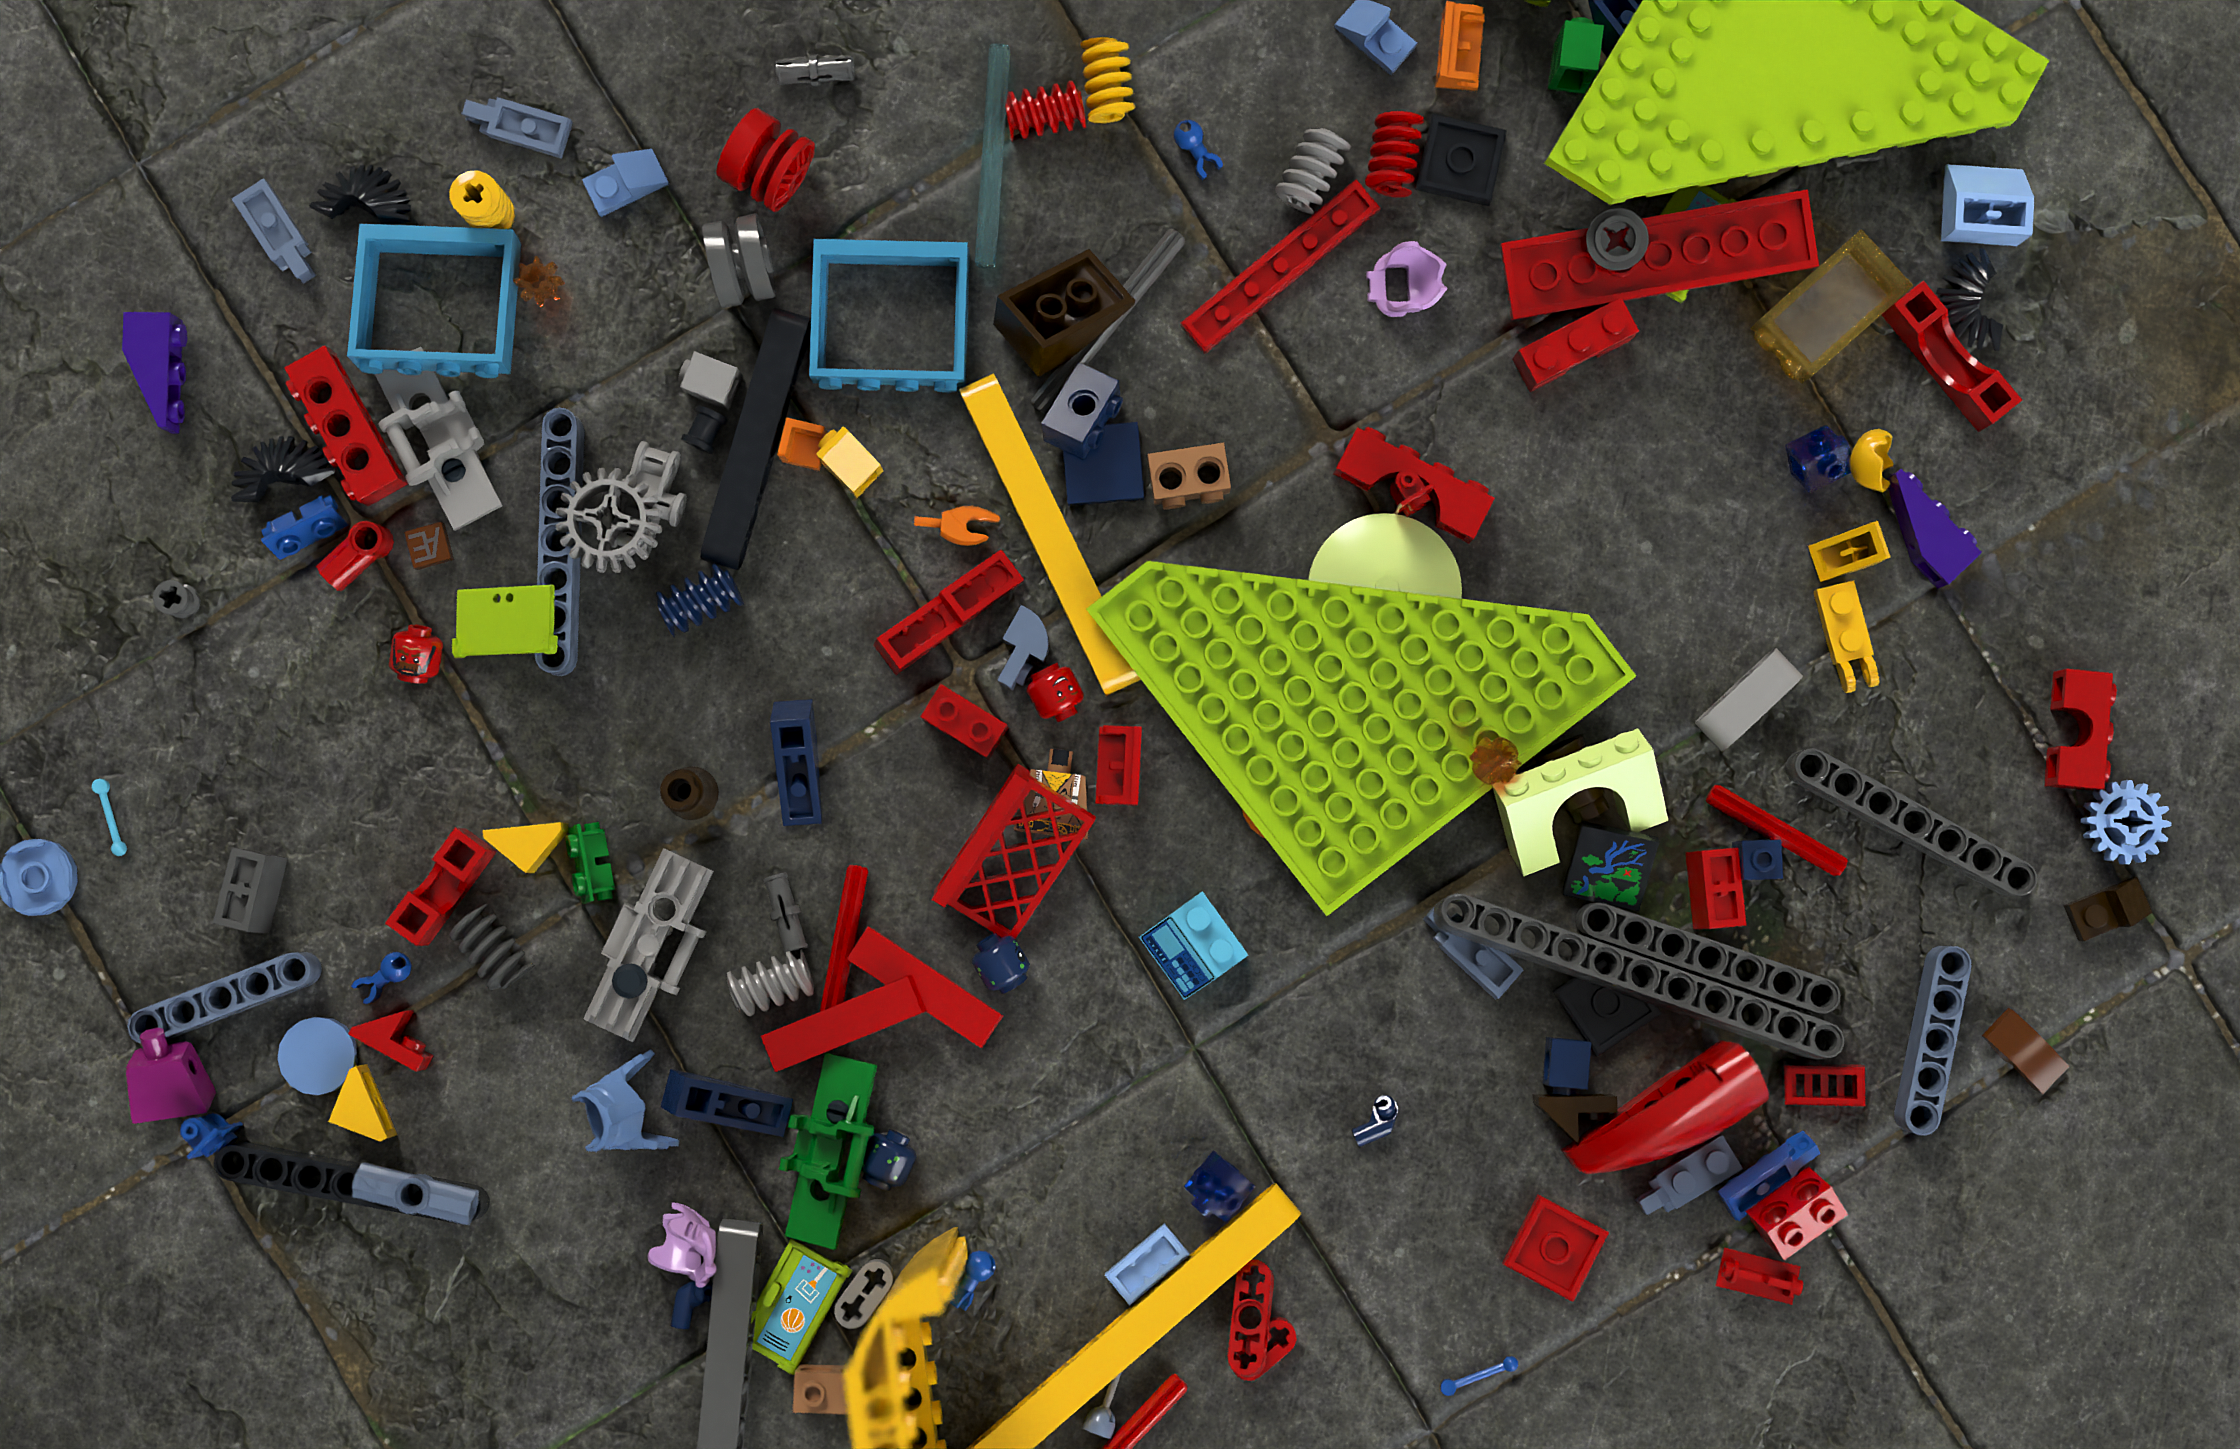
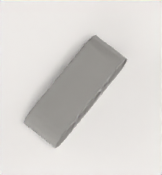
M1774 648L1695 721V724L1722 752L1740 738L1802 679L1803 675L1777 648Z

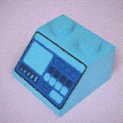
M1203 892L1198 893L1139 936L1184 1000L1248 956V953Z

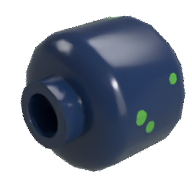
M994 933L976 945L979 952L974 955L972 964L988 990H999L1003 994L1019 986L1028 978L1025 973L1030 966L1029 960L1013 936L999 938L997 933Z
M889 1129L887 1135L874 1134L871 1136L866 1148L862 1178L870 1184L890 1191L892 1186H902L917 1157L915 1151L908 1146L910 1138L892 1129Z

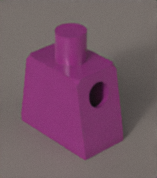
M153 1028L143 1032L140 1035L143 1048L134 1051L126 1066L132 1123L136 1124L207 1113L216 1095V1090L193 1045L187 1041L168 1044L162 1028Z

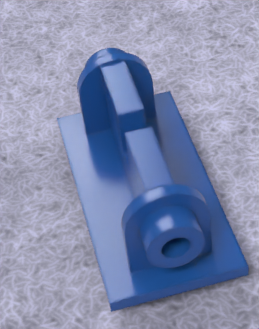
M321 495L317 499L299 507L303 517L300 520H297L296 515L291 511L273 521L267 522V527L261 530L264 536L261 541L281 560L289 555L296 554L301 549L323 538L330 537L335 532L348 526L345 519L336 511L339 507L332 495L326 498Z
M216 1113L185 1120L180 1128L181 1136L193 1148L186 1157L188 1159L203 1155L209 1157L221 1148L232 1145L238 1138L234 1133L243 1123L229 1124L221 1115Z

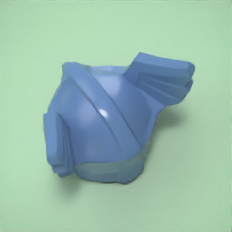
M651 1049L644 1054L635 1056L618 1069L605 1075L599 1082L592 1084L584 1091H579L578 1094L572 1097L573 1102L585 1103L588 1122L595 1137L590 1144L586 1145L587 1151L598 1152L602 1149H668V1147L679 1146L678 1139L641 1132L646 1106L644 1100L637 1095L627 1081L655 1055Z

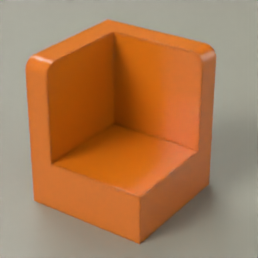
M786 417L777 455L784 463L820 471L822 462L816 453L820 450L818 447L819 442L828 432L824 426Z

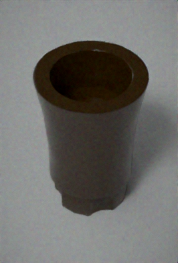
M1583 734L1573 736L1537 754L1534 760L1541 766L1546 762L1554 761L1580 751L1586 747ZM1591 787L1581 790L1563 802L1566 811H1570L1575 824L1581 823V821H1588L1610 808L1604 797L1605 791L1603 787Z
M694 766L670 772L663 779L660 787V795L664 804L676 816L685 820H697L707 816L716 806L719 796L718 785L714 777L708 771ZM684 785L691 786V793L687 799H683L680 794L681 788Z

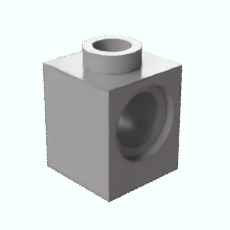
M694 351L691 360L686 359L684 361L678 380L682 382L680 387L687 395L729 410L743 375L737 367Z

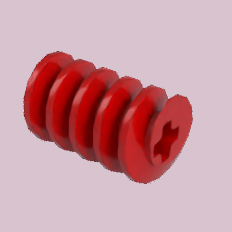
M1068 81L1066 93L1062 92L1057 83L1053 84L1051 96L1047 95L1043 86H1038L1036 98L1034 99L1027 88L1022 90L1020 101L1017 100L1012 91L1007 93L1005 108L1011 141H1013L1015 129L1019 130L1023 139H1027L1029 129L1032 126L1038 136H1043L1045 124L1049 125L1053 134H1057L1061 121L1064 122L1068 131H1073L1075 119H1078L1083 129H1086L1081 92L1078 91L1073 81Z
M1390 111L1379 114L1375 118V126L1378 129L1372 135L1375 144L1370 148V155L1373 158L1370 159L1367 165L1368 171L1371 173L1365 177V184L1368 188L1379 194L1395 198L1407 197L1412 194V191L1402 187V184L1412 183L1415 179L1413 175L1406 173L1405 169L1417 167V162L1408 158L1407 154H1417L1419 152V146L1410 143V140L1421 138V131L1412 128V125L1423 124V116L1407 111Z

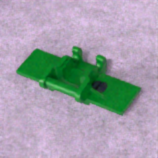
M825 1052L812 1115H790L788 1127L798 1129L793 1154L789 1157H781L779 1170L797 1171L799 1174L786 1228V1237L833 1250L837 1249L848 1197L859 1198L862 1189L858 1185L869 1136L874 1135L875 1127L868 1125L865 1119L876 1074V1064ZM849 1131L854 1134L844 1180H841L838 1177L844 1153L847 1132ZM817 1180L822 1184L824 1191L830 1192L827 1200H822L815 1194L814 1185Z

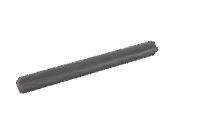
M1172 228L1169 229L1123 285L1135 299V305L1184 246L1185 238L1178 231ZM1133 307L1072 359L1054 370L1031 399V404L1036 410L1043 414L1048 413L1077 363L1080 362L1087 365Z

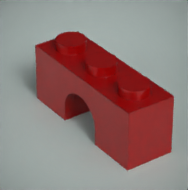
M1619 298L1519 349L1512 360L1529 392H1532L1563 376L1576 365L1594 356L1598 358L1631 341L1639 332V329L1623 299Z
M2063 669L2053 672L2050 710L2064 711L2071 714L2078 722L2079 736L2071 747L2056 746L2047 748L2044 786L2087 791L2104 789L2111 773V765L2109 760H2107V747L2111 743L2114 734L2113 723L2110 722V708L2115 703L2117 694L2116 685L2112 683L2113 673L2077 669Z
M455 827L432 858L435 861V865L430 874L418 888L407 892L385 924L415 946H429L494 857L497 850L468 829Z

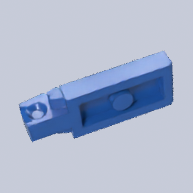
M1801 1131L1786 1139V1143L1770 1154L1762 1156L1755 1165L1741 1175L1730 1179L1717 1192L1729 1214L1736 1221H1739L1747 1215L1745 1211L1796 1176L1801 1167L1821 1153L1815 1142L1804 1131Z

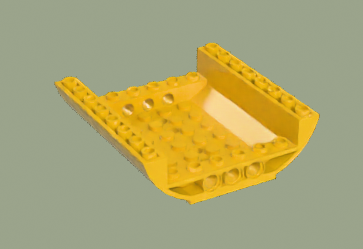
M954 1227L931 1240L913 1256L901 1271L844 1370L854 1449H947L945 1439H938L937 1425L943 1424L940 1400L933 1401L931 1385H937L938 1383L935 1361H928L926 1346L932 1345V1332L930 1322H923L922 1315L942 1313L947 1301L951 1300L954 1287H957L959 1276L962 1275L961 1271L964 1270V1265H966V1260H968L966 1236L959 1237L958 1227ZM905 1347L912 1349L916 1354V1362L910 1366L900 1364L898 1352L905 1351ZM911 1387L916 1388L922 1397V1401L916 1405L905 1403L904 1395H911ZM917 1427L922 1428L927 1435V1440L922 1444L910 1442V1439L917 1438Z

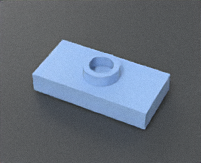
M1164 1223L1105 1273V1276L1126 1302L1131 1305L1187 1258L1190 1253Z

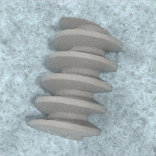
M1319 127L1305 131L1303 135L1305 142L1299 143L1296 148L1298 156L1291 157L1289 162L1291 169L1284 171L1282 175L1284 182L1277 184L1275 189L1277 196L1283 202L1308 214L1314 213L1309 207L1310 203L1321 205L1323 199L1316 193V190L1329 191L1330 186L1323 180V177L1335 178L1337 172L1329 166L1330 163L1342 165L1344 159L1337 153V150L1349 151L1351 148L1348 142L1334 132Z
M802 950L800 951V959H796L790 951L786 952V964L783 965L775 956H772L771 969L768 970L761 961H757L756 974L754 975L750 973L746 966L741 967V979L739 980L736 979L731 971L727 972V983L734 1005L739 1013L742 1009L747 1016L755 1014V1003L762 1011H767L770 1008V998L777 1006L783 1005L785 993L792 1001L798 1000L799 988L807 996L814 994L813 978Z

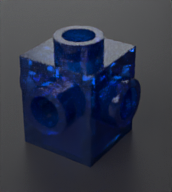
M1827 425L1813 430L1785 445L1790 472L1809 493L1851 473L1848 457L1851 456L1852 452L1849 443L1844 436H1837Z
M1213 1150L1183 1187L1195 1197L1191 1204L1204 1216L1209 1218L1214 1213L1224 1222H1227L1256 1186L1234 1165Z

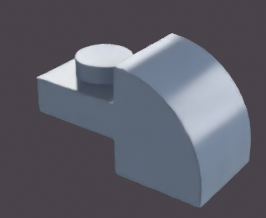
M1022 605L1002 638L1004 643L1015 649L997 681L1010 690L1014 689L1016 683L1021 686L1024 685L1033 668V665L1028 663L1030 658L1045 664L1049 652V640L1044 624L1033 611Z

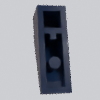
M813 700L774 702L770 726L783 826L821 824L822 809Z
M670 1069L660 1107L678 1117L784 1137L793 1099L707 1076Z

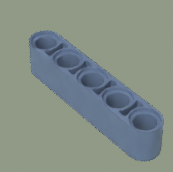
M1958 946L1934 947L1927 953L1924 962L1894 1110V1118L1897 1125L1902 1130L1917 1135L1933 1133L1941 1121L1971 972L1970 956L1964 949ZM1950 953L1954 958L1955 966L1947 974L1942 969L1941 961L1943 956ZM1942 991L1946 995L1947 1005L1942 1011L1938 1012L1934 1006V997L1938 992ZM1935 1029L1939 1035V1043L1935 1049L1930 1050L1926 1044V1036L1931 1030ZM1928 1068L1931 1072L1932 1080L1927 1087L1922 1088L1918 1082V1075L1922 1069ZM1920 1106L1924 1112V1119L1920 1125L1914 1127L1910 1120V1114L1915 1107Z
M308 952L284 954L136 1011L129 1018L127 1025L128 1033L134 1041L141 1043L140 1035L147 1031V1019L153 1016L158 1023V1028L164 1030L166 1039L169 1040L314 984L321 975V962L314 954ZM298 959L303 962L306 970L305 975L300 980L296 979L292 974V966ZM261 973L267 977L269 983L268 989L263 994L257 990L255 985L256 978ZM224 987L230 991L232 996L231 1003L227 1008L222 1006L219 1001L220 991ZM186 1002H190L195 1010L194 1017L190 1022L184 1018L182 1012Z

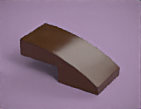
M2007 1008L1982 1035L2004 1061L2013 1065L2029 1085L2041 1094H2044L2069 1067L2061 1056L2010 1008Z

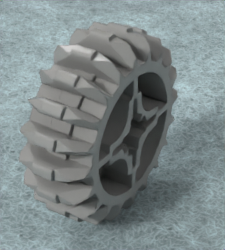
M599 468L597 472L598 480L594 481L589 472L583 474V479L587 483L585 486L581 487L575 481L570 483L571 488L576 492L574 497L565 493L561 495V499L569 504V508L556 509L558 516L567 518V521L556 524V530L563 533L569 532V534L562 537L560 543L564 547L574 545L569 552V556L572 559H577L584 554L581 563L583 567L589 568L596 559V570L599 573L605 572L608 562H610L614 573H620L621 560H624L627 566L633 569L636 565L631 556L637 553L643 560L649 557L642 547L644 544L653 548L657 546L658 542L650 537L649 533H661L662 526L657 523H651V520L659 519L663 514L660 509H649L658 502V498L655 494L643 497L650 488L646 482H642L634 488L637 481V476L634 473H629L622 482L623 475L621 469L615 468L611 479H608L606 470ZM608 491L599 507L582 510L586 502L593 496ZM621 492L635 499L639 507L640 519H634L629 515L622 514V502L619 500ZM608 512H612L618 520L622 521L617 522L615 526L611 524V529H606V526L597 520L602 519L604 515L608 517ZM579 522H584L597 528L598 550L584 542L579 531ZM637 531L628 544L610 551L619 534Z

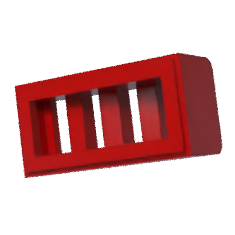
M1784 1065L1785 1105L1865 1107V1065ZM1796 1074H1804V1096H1797ZM1812 1074H1820L1821 1096H1813ZM1828 1075H1836L1837 1095H1829ZM1844 1075H1852L1853 1095H1845Z

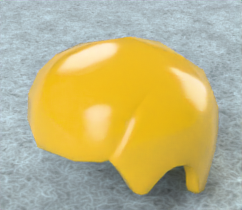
M1874 429L1864 433L1854 446L1849 460L1850 473L1856 482L1863 487L1882 493L1890 486V482L1882 476V473L1885 469L1894 466L1893 461L1887 454L1893 438L1888 431Z

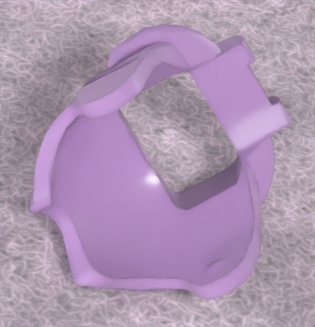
M1409 241L1398 244L1391 252L1383 255L1378 260L1374 271L1366 272V280L1369 281L1370 293L1367 294L1368 302H1375L1379 310L1390 317H1402L1407 312H1419L1433 306L1447 290V287L1442 284V275L1446 268V262L1432 252L1420 247L1418 242ZM1387 268L1406 269L1408 302H1392L1387 300L1385 286V270Z
M672 1202V1209H676L681 1213L663 1215L666 1240L662 1246L650 1249L648 1260L652 1265L663 1270L687 1274L691 1280L696 1281L697 1287H705L709 1277H712L717 1269L715 1263H713L716 1251L715 1231L710 1228L709 1222L696 1211L683 1204ZM701 1255H702L703 1258H704V1261H703L702 1264H701Z

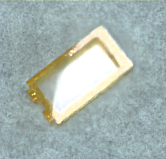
M1861 229L1757 321L1751 329L1755 333L1754 338L1759 346L1767 352L1772 351L1781 361L1780 367L1789 378L1793 380L1798 379L1803 384L1913 287V284Z

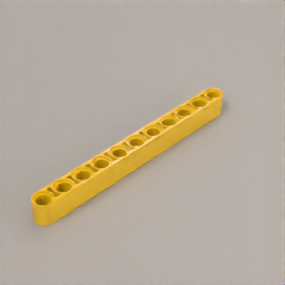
M1277 1183L1269 1186L966 1449H1033L1293 1224L1301 1215L1300 1210Z

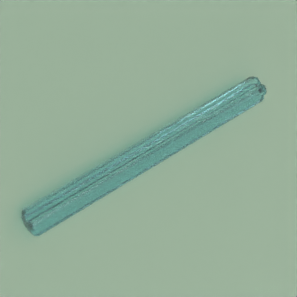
M993 43L989 46L975 250L976 267L986 269L995 267L1006 119L1005 103L1010 59L1009 45L1002 43Z

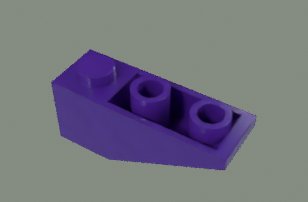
M123 312L122 351L157 426L171 434H179V425L184 421L185 417L184 403L180 400L181 385H184L186 381V368L182 362V347H185L187 344L186 326L183 324V320L170 312Z
M1899 469L1890 474L1886 479L1890 482L1888 488L1889 495L1910 561L1937 589L1950 584L1982 552L1976 547L1977 541L1968 530L1962 527L1958 528L1950 520L1948 509L1937 500L1932 501L1922 490L1923 484L1914 474L1910 472L1905 473L1902 469Z

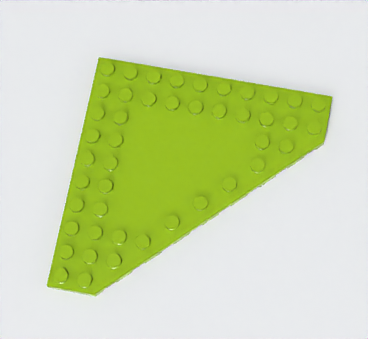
M1642 0L1544 164L1611 205L1645 195L1647 198L1672 193L1680 188L1695 185L1702 187L1727 182L1728 179L1746 175L1753 177L1777 172L1779 169L1792 166L1803 167L1824 163L1829 159L1848 156L1849 158L1874 153L1879 149L1893 146L1900 148L1925 143L1929 139L1944 136L1950 138L1971 134L1979 129L1994 126L1995 128L2006 127L2017 120L2050 60L1955 0Z
M1154 561L1145 562L1086 609L1326 916L1493 788L1492 784L1505 779L1636 677L1635 673L1590 615Z

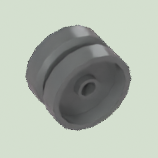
M757 213L737 217L734 225L736 243L733 241L728 225L723 220L703 224V238L715 291L722 308L742 304L745 297L743 279L746 280L748 290L756 301L776 297L772 256Z

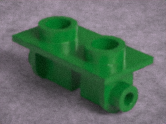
M599 822L584 824L585 832H582L580 824L569 828L570 835L565 837L568 857L574 858L576 873L572 874L573 890L576 896H581L582 904L594 901L593 894H596L597 901L613 898L612 891L615 890L611 864L596 865L595 858L609 856L605 829H600Z

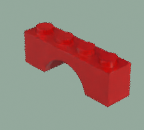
M1924 280L1881 313L1887 323L1977 432L1994 424L2022 401L2021 397L1998 370L1983 365L1963 347L1950 326L1948 309Z
M1357 427L1333 474L1368 491L1381 481L1396 478L1397 474L1403 469L1414 470L1425 487L1433 482L1435 484V487L1429 493L1435 507V527L1470 544L1495 499L1488 495L1489 489L1476 481L1468 480L1465 483L1453 477L1455 472L1441 463L1434 462L1432 466L1420 460V453L1406 445L1401 444L1397 448L1385 442L1386 436L1373 428L1366 427L1365 430Z

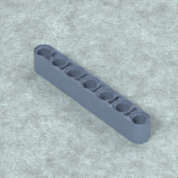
M561 407L547 412L542 422L537 585H551V578L557 572L564 571L567 575L565 586L560 590H555L554 611L563 609L566 615L564 624L554 629V635L558 636V648L561 647L563 649L565 657L561 665L551 667L548 662L549 654L535 653V660L539 668L556 676H564L571 673L576 667L578 660L581 556L577 559H572L569 556V552L574 545L567 546L562 551H553L552 540L556 535L563 533L556 530V524L567 521V518H562L553 511V503L563 493L574 497L576 492L570 486L572 481L577 482L583 487L584 426L580 419L571 411ZM562 420H571L572 427L570 432L565 436H556L555 429L557 424ZM564 457L569 458L571 463L569 470L562 475H556L554 466L557 460ZM579 522V531L581 534L582 522Z

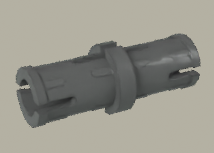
M810 55L809 59L777 60L775 65L776 79L779 86L796 83H811L812 86H821L822 82L855 80V66L852 55L834 58H819L818 55Z
M786 872L763 879L773 910L770 913L772 921H776L784 954L788 951L793 953L808 947L798 916L801 913L800 905H795Z

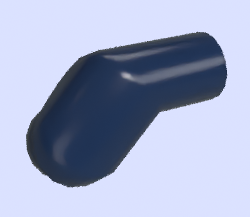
M710 1279L705 1287H697L696 1281L692 1280L678 1289L674 1302L671 1327L690 1329L693 1308L712 1300L713 1283Z

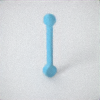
M96 779L92 783V790L99 794L113 841L111 851L115 856H122L126 853L127 846L120 839L107 795L110 784L107 780Z

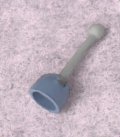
M1121 1373L1110 1381L1102 1406L1094 1407L1088 1412L1082 1429L1105 1438H1112L1116 1419L1114 1413L1110 1410V1405Z

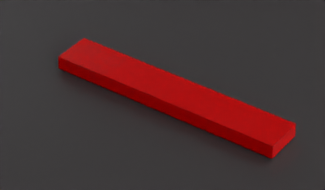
M1355 179L1183 320L1180 326L1200 350L1206 354L1377 214L1381 207L1358 180Z

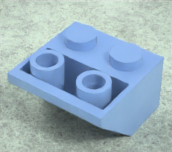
M1951 164L1945 166L1941 241L2018 246L2032 236L2034 195L2023 169Z

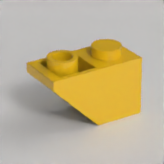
M844 426L838 432L834 429L828 432L818 444L820 450L816 455L824 467L856 498L884 471L877 460Z

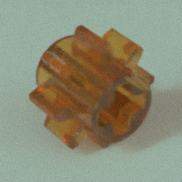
M535 256L534 263L527 266L522 263L519 264L522 270L521 277L513 279V282L518 287H525L520 295L525 302L535 297L536 303L543 307L544 300L551 297L555 300L559 299L556 294L557 286L565 284V281L559 276H553L558 269L553 261L545 267L541 259ZM543 275L546 280L540 281L539 288H535L532 283L538 282L539 276Z
M1485 736L1469 757L1474 762L1472 766L1474 774L1480 781L1486 784H1495L1498 780L1503 784H1507L1517 774L1516 770L1522 765L1517 760L1519 753L1516 746L1510 740L1503 737H1497L1491 742Z

